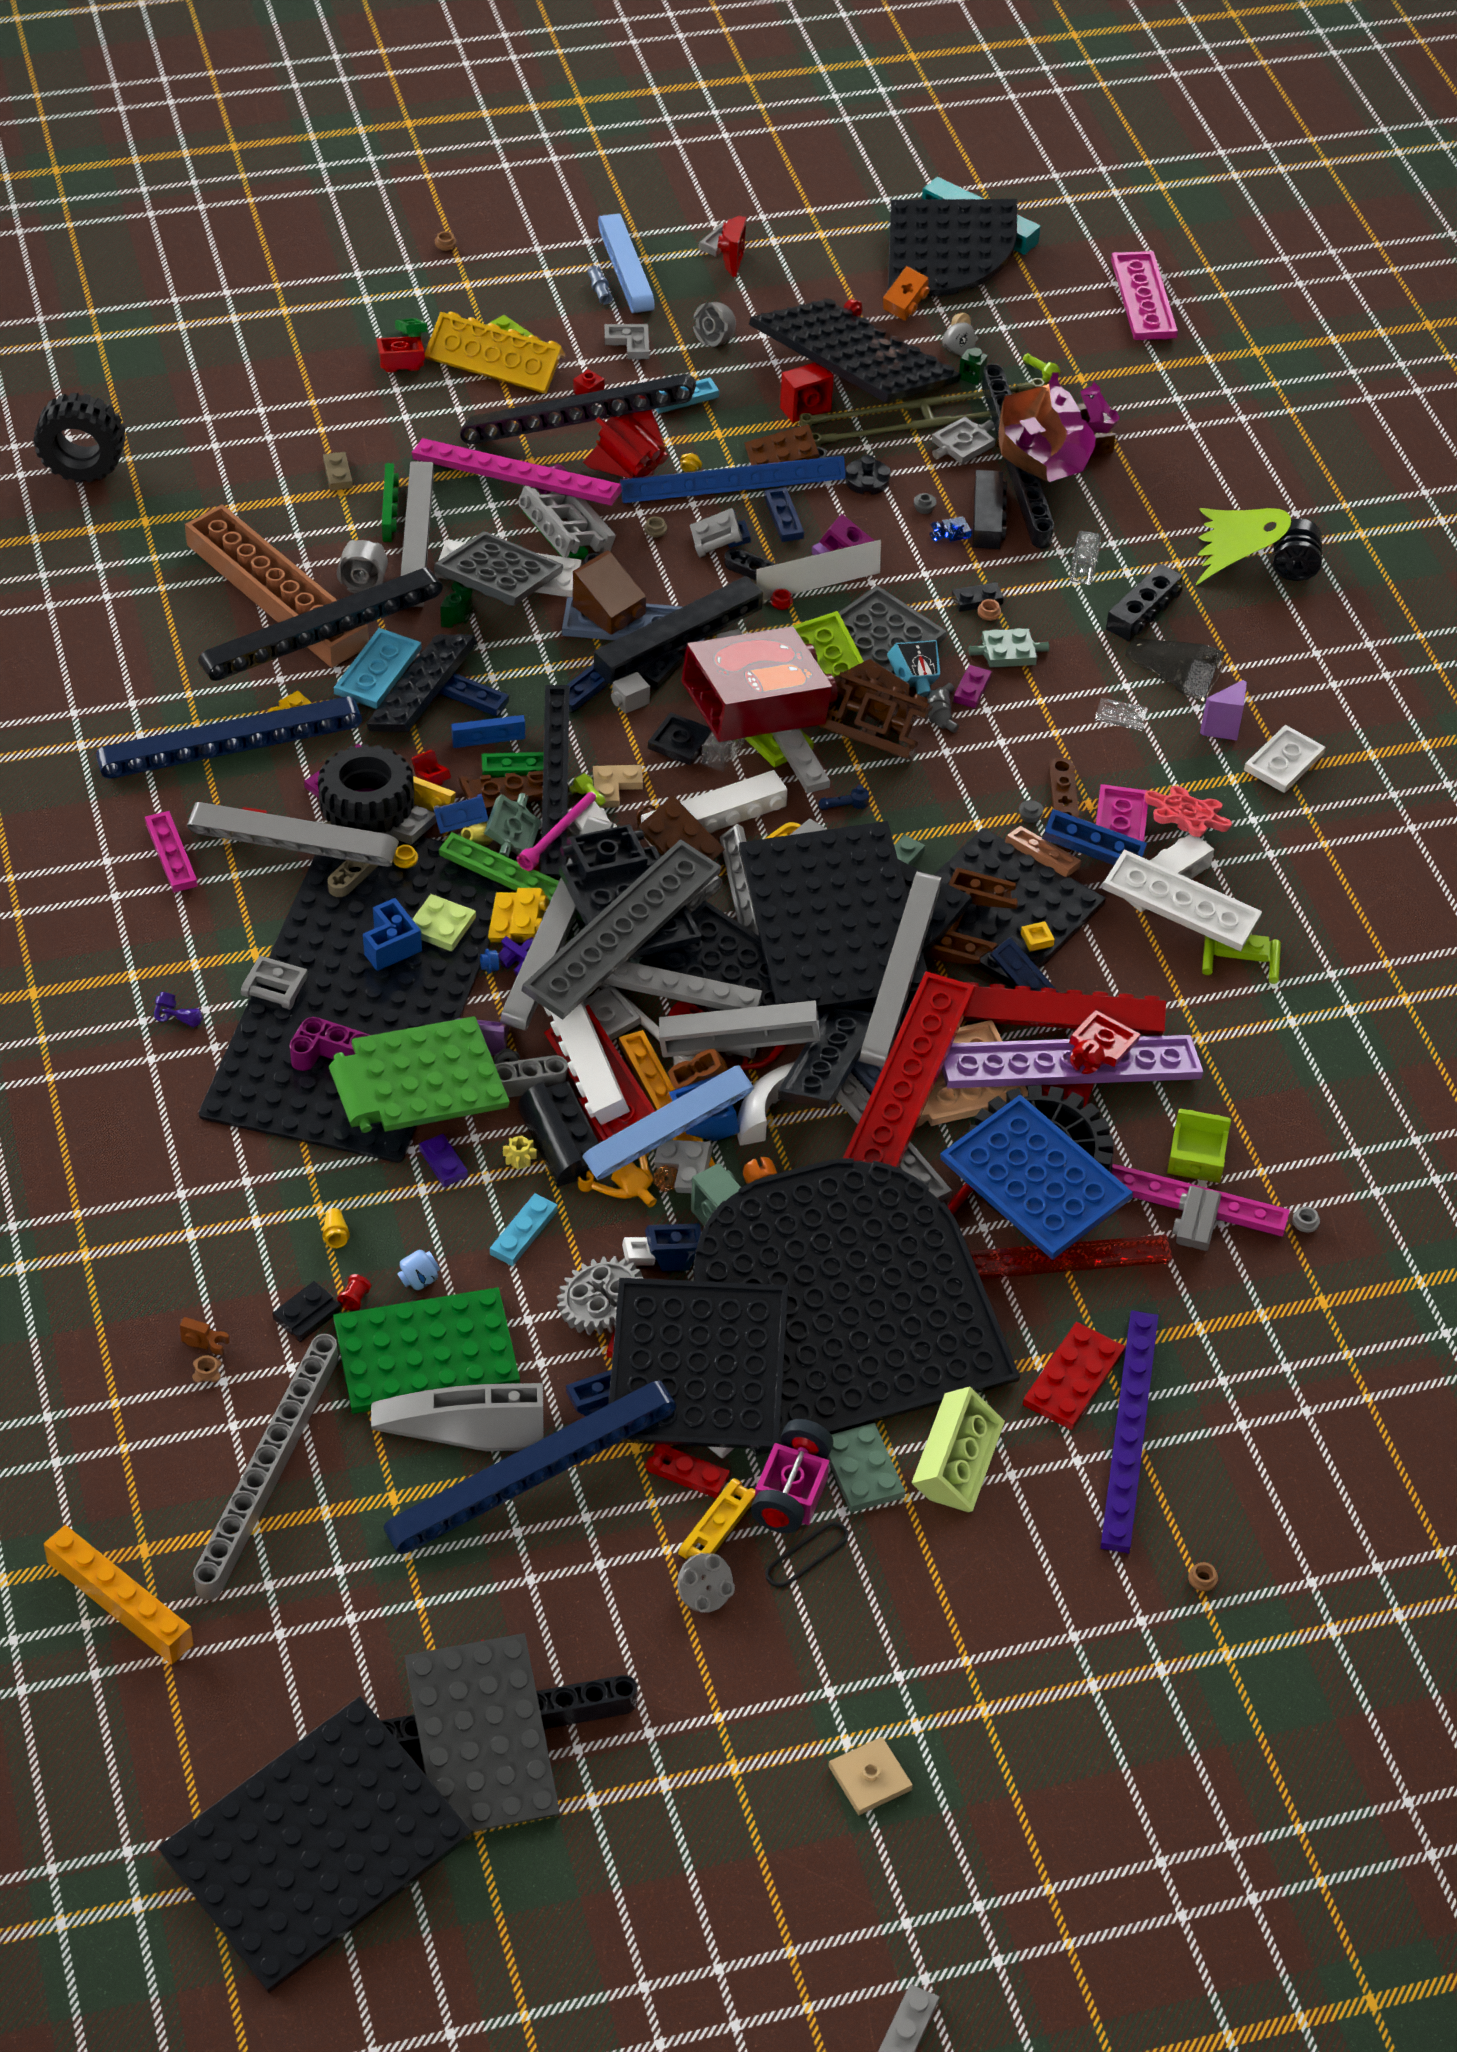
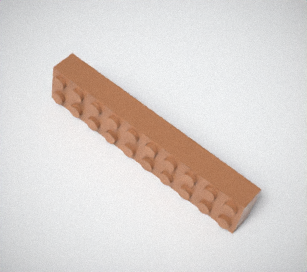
M223 504L185 524L187 546L278 623L337 601ZM365 624L310 645L307 648L333 668L362 651L369 642L368 625Z

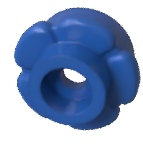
M487 948L485 949V954L480 955L481 969H486L488 974L499 970V958L496 950L489 951Z

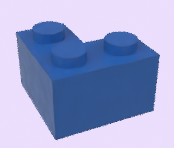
M396 898L373 907L374 929L363 934L364 955L376 971L422 951L421 930Z

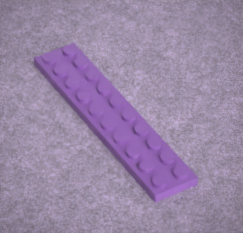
M1191 1035L1140 1037L1137 1044L1115 1067L1103 1064L1096 1072L1091 1074H1082L1085 1066L1076 1071L1071 1065L1070 1054L1075 1046L1069 1043L1070 1039L953 1043L942 1067L947 1089L1202 1079L1203 1069Z

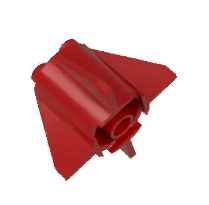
M642 395L639 396V398H641V399H646V398H645L644 396H642ZM653 410L611 417L607 422L598 417L595 421L602 426L598 433L601 438L600 441L596 439L597 446L583 463L590 469L625 478L653 476V471L658 465L663 464L669 457L666 453Z

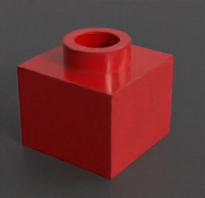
M589 369L573 379V393L575 395L601 391L605 388V379Z

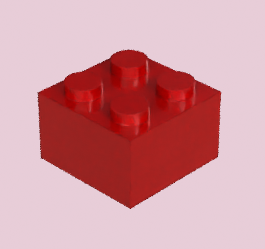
M815 362L782 372L780 408L792 423L799 421L800 415L803 413L817 415L831 411L833 374Z

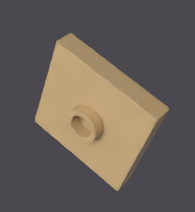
M883 1737L877 1738L829 1761L828 1767L858 1815L912 1790L913 1785Z

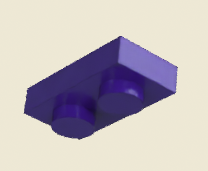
M444 1134L419 1143V1151L443 1187L468 1178V1170Z

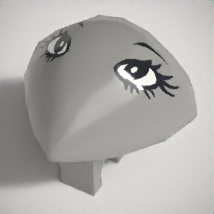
M956 323L946 330L942 338V344L949 352L962 356L968 348H975L976 341L979 338L975 336L973 327L970 324Z

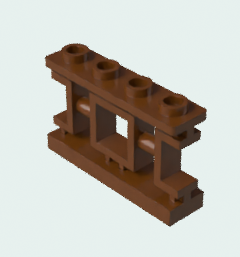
M850 670L847 674L840 672V680L836 685L838 688L846 690L839 712L828 709L825 724L819 726L830 732L913 762L916 754L914 750L918 742L909 739L908 736L916 716L928 719L929 711H932L933 706L927 703L928 699L917 694L914 695V698L905 695V690L895 686L891 690L884 688L883 682L870 678L869 682L862 680L861 674ZM851 682L876 691V695L866 692L862 703L853 701L856 689L847 684ZM895 698L921 709L918 711L910 708L907 718L903 719L896 716L900 705L891 700ZM872 700L890 706L883 728L864 722ZM848 709L858 712L854 724L863 729L860 731L835 722L834 718L844 721ZM892 725L902 728L898 740L906 743L907 746L904 747L879 738L878 734L888 737Z

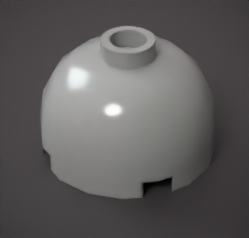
M720 302L704 303L695 311L693 319H696V326H693L697 339L703 345L718 346L725 344L732 338L736 329V319L733 311L728 306Z

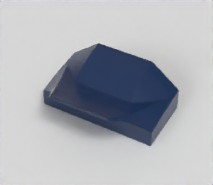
M700 1224L648 1225L645 1229L650 1253L656 1258L661 1271L690 1270L701 1235Z
M611 1370L566 1385V1393L577 1412L588 1416L609 1405Z

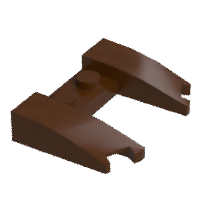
M957 867L948 884L972 896L971 904L1017 909L1018 907L1017 898L1012 899L1011 891L1016 889V883ZM963 913L944 937L923 956L944 962L979 964L982 956L989 951L993 952L997 948V943L955 932L964 915Z

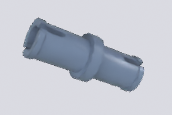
M592 266L588 269V275L592 281L591 287L597 293L601 304H609L613 297L608 288V280L604 278L599 266L598 268L597 266Z

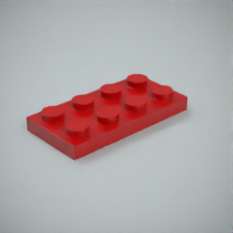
M1076 1322L1024 1397L1022 1405L1073 1430L1124 1354L1126 1346Z

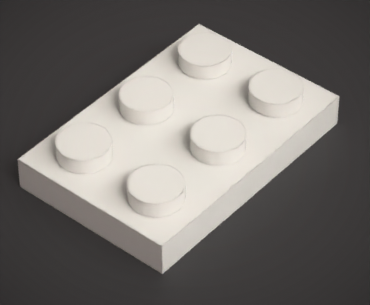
M1284 725L1245 763L1244 771L1285 793L1324 755L1326 747Z

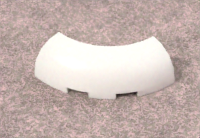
M795 1062L776 1068L754 1083L753 1091L744 1098L737 1118L740 1129L737 1136L740 1146L766 1140V1112L772 1103L780 1100L778 1099V1089Z

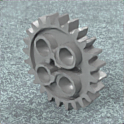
M604 1256L600 1263H596L592 1259L591 1266L589 1267L582 1263V1270L580 1272L572 1270L574 1277L564 1279L567 1286L559 1287L562 1294L557 1295L559 1301L557 1306L561 1316L571 1329L576 1327L578 1333L585 1329L587 1334L591 1335L594 1329H596L598 1334L601 1335L605 1328L612 1333L616 1322L619 1277L644 1279L641 1271L636 1269L634 1263L628 1265L625 1258L618 1262L616 1256L610 1262H607Z

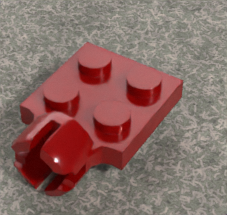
M1095 1010L1071 1035L1069 1043L1075 1046L1070 1054L1071 1065L1076 1071L1085 1066L1082 1074L1096 1072L1103 1064L1115 1067L1137 1044L1141 1034Z

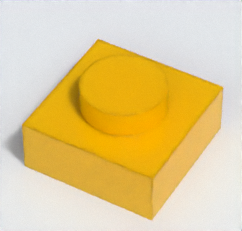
M1045 921L1021 927V935L1030 952L1054 946L1055 939Z

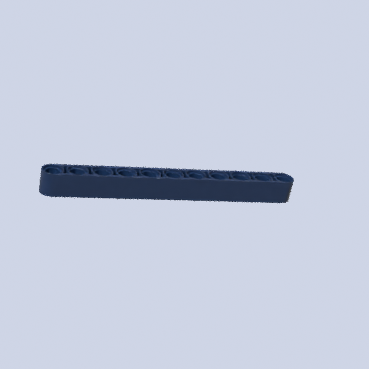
M341 697L107 745L98 749L96 759L103 777L108 779L353 729L360 725L362 716L353 697Z
M662 1381L651 1382L392 1517L385 1523L383 1530L398 1554L409 1553L668 1417L675 1411L677 1404Z

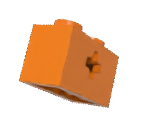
M906 266L883 297V309L906 321L909 315L915 313L920 300L927 297L930 290L928 277Z

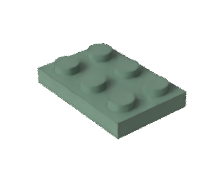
M875 1423L831 1435L833 1438V1448L827 1460H830V1467L850 1513L905 1497L904 1487Z

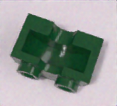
M454 580L451 590L455 593L449 596L446 595L440 606L441 627L453 628V624L462 621L465 624L469 621L473 613L472 588H467L462 583Z

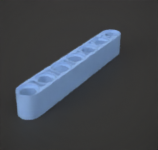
M621 214L599 216V231L631 312L653 311L654 297Z
M739 1065L734 1066L586 1151L582 1157L597 1180L603 1179L746 1097L753 1091L754 1087Z

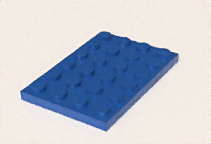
M1018 1095L940 1153L941 1160L1052 1260L1133 1198V1192L1022 1095Z

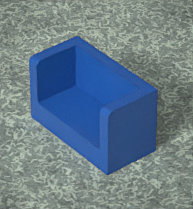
M478 794L475 798L445 806H434L440 834L489 820L482 794Z

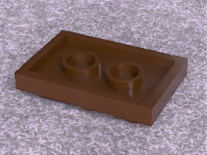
M809 424L744 442L751 465L820 458Z
M674 795L637 827V830H643L644 837L652 846L656 847L662 856L680 839L713 861L725 850Z

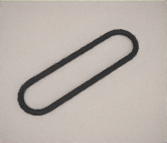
M829 1522L772 1562L765 1571L767 1581L777 1587L789 1585L844 1545L849 1537L847 1528L838 1522ZM837 1526L844 1531L842 1541L787 1581L778 1583L771 1579L769 1573L774 1566L825 1529Z

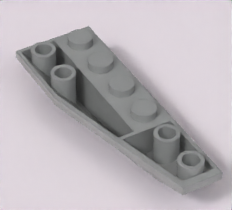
M543 1383L456 1386L426 1390L372 1402L371 1430L481 1451H521L544 1439Z

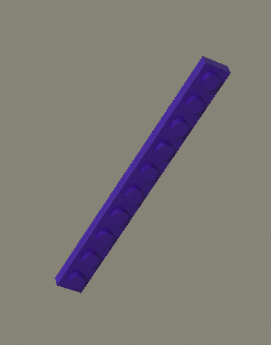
M1132 1310L1130 1312L1100 1549L1129 1553L1158 1323L1157 1314Z

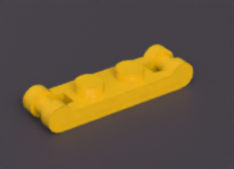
M733 1478L682 1543L678 1555L688 1559L699 1553L715 1554L746 1511L752 1507L755 1499V1489H747L742 1486L741 1481ZM735 1496H738V1497L741 1498V1500H738V1499H736V1498H734V1497H735ZM698 1543L705 1546L702 1551L695 1548Z

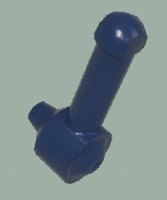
M858 785L857 788L851 791V795L828 799L825 797L821 798L818 806L821 810L845 805H852L854 808L863 809L869 804V792L862 785Z

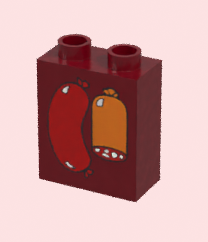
M793 626L687 643L681 682L718 742L825 724L829 703L835 702L837 699V685L834 677L831 674H824L818 665L815 648L812 644H805Z

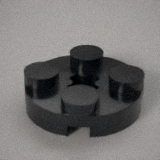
M864 455L861 459L855 460L846 466L845 482L848 488L856 493L864 494V491H871V495L879 494L887 489L891 470L884 463L875 460L873 456Z

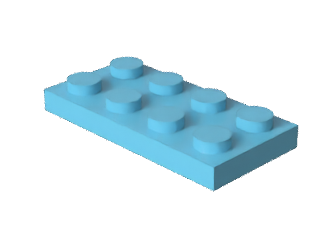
M378 628L336 683L334 694L341 697H353L356 702L377 709L421 651V642Z

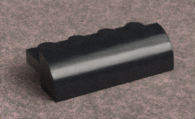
M566 1081L549 1087H545L544 1083L540 1082L529 1088L521 1096L518 1110L556 1187L576 1182L578 1177L582 1179V1173L590 1171L582 1156L586 1151L599 1144L569 1082Z

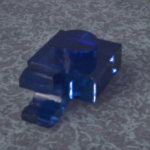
M961 516L942 520V523L938 521L931 523V527L935 532L929 533L933 541L948 538L951 542L971 538L972 530L964 517Z

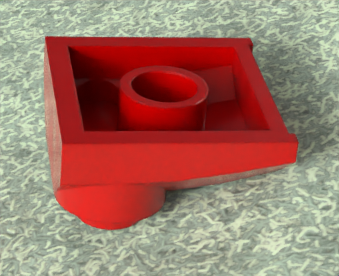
M743 216L728 219L727 223L724 222L722 235H719L717 247L721 249L725 267L732 277H737L745 253L747 217Z
M420 336L376 338L380 367L385 369L386 372H397L398 369L417 371L420 367L424 366L425 352Z

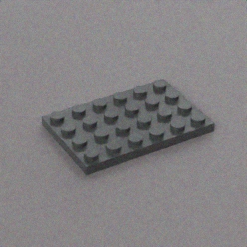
M525 1633L405 1655L404 1659L425 1775L470 1828L472 1833L559 1816L560 1810Z

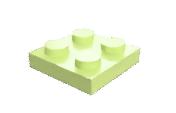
M430 894L412 920L421 930V940L453 951L475 920L476 911Z

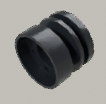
M1292 519L1285 535L1273 543V566L1275 571L1287 580H1307L1315 576L1321 569L1322 533L1320 528L1309 520Z

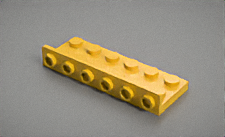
M440 312L425 351L426 359L547 394L559 359L565 357V352L557 342L549 341L547 343L534 335L526 337L513 329L506 331L492 323L488 325L482 324L475 318H461L459 314L454 312H448V314Z

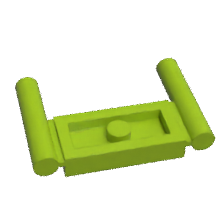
M1250 934L1240 952L1205 936L1202 973L1204 975L1212 974L1214 955L1270 962L1269 982L1276 984L1279 982L1281 942L1276 939L1269 941L1267 936Z

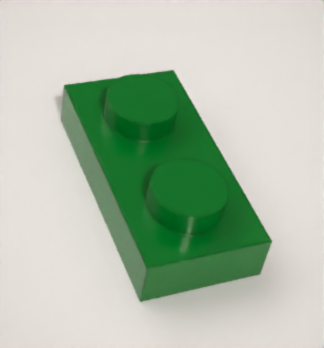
M417 318L395 320V328L402 331L403 334H408V337L421 336V332H428L427 323Z

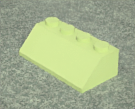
M971 1387L944 1394L912 1480V1484L930 1501L966 1512H972L1005 1422Z

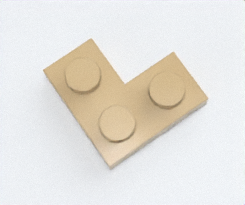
M642 765L593 766V786L606 800L605 804L599 807H619V790L643 789Z

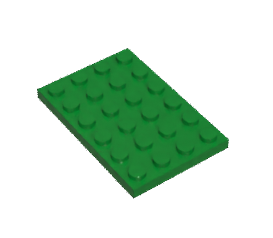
M499 1287L333 1315L352 1414L371 1411L372 1402L426 1390L481 1384H520L519 1372Z

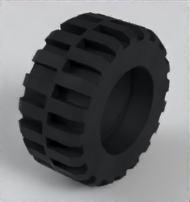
M70 393V396L63 394L58 396L57 399L54 398L49 401L47 406H44L41 411L33 438V444L36 448L35 452L39 458H42L41 462L46 468H51L50 471L53 474L61 475L62 479H73L77 483H82L83 480H86L87 483L94 482L96 478L101 480L107 474L112 473L116 465H118L126 438L124 435L125 426L121 423L122 419L118 413H114L112 406L109 404L105 405L103 403L104 400L98 397L97 399L92 398L90 394L86 393L84 395ZM67 429L84 431L90 434L98 444L90 447L76 445L70 442L61 431Z
M362 745V747L357 748L355 746L348 747L346 751L340 750L336 752L335 757L331 756L319 771L320 810L327 821H331V825L377 833L384 831L386 833L391 831L393 826H400L404 822L403 819H407L414 808L412 768L400 754L396 755V752L389 748L385 750L382 746L377 745L375 747H369V745ZM364 788L378 789L370 792L355 791Z

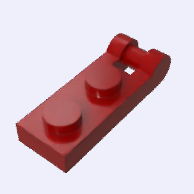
M664 1444L655 1445L653 1449L654 1455L650 1456L644 1465L646 1470L652 1474L716 1499L721 1494L730 1477L729 1470ZM663 1460L671 1462L670 1465L664 1464Z

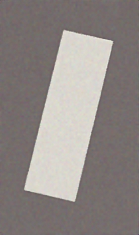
M881 540L756 569L757 586L763 591V601L770 600L776 589L782 588L788 590L791 594H796L880 573Z

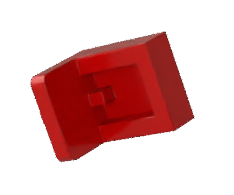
M428 750L412 757L411 760L417 778L438 786L442 785L443 781L451 778L449 769L438 764L435 751Z

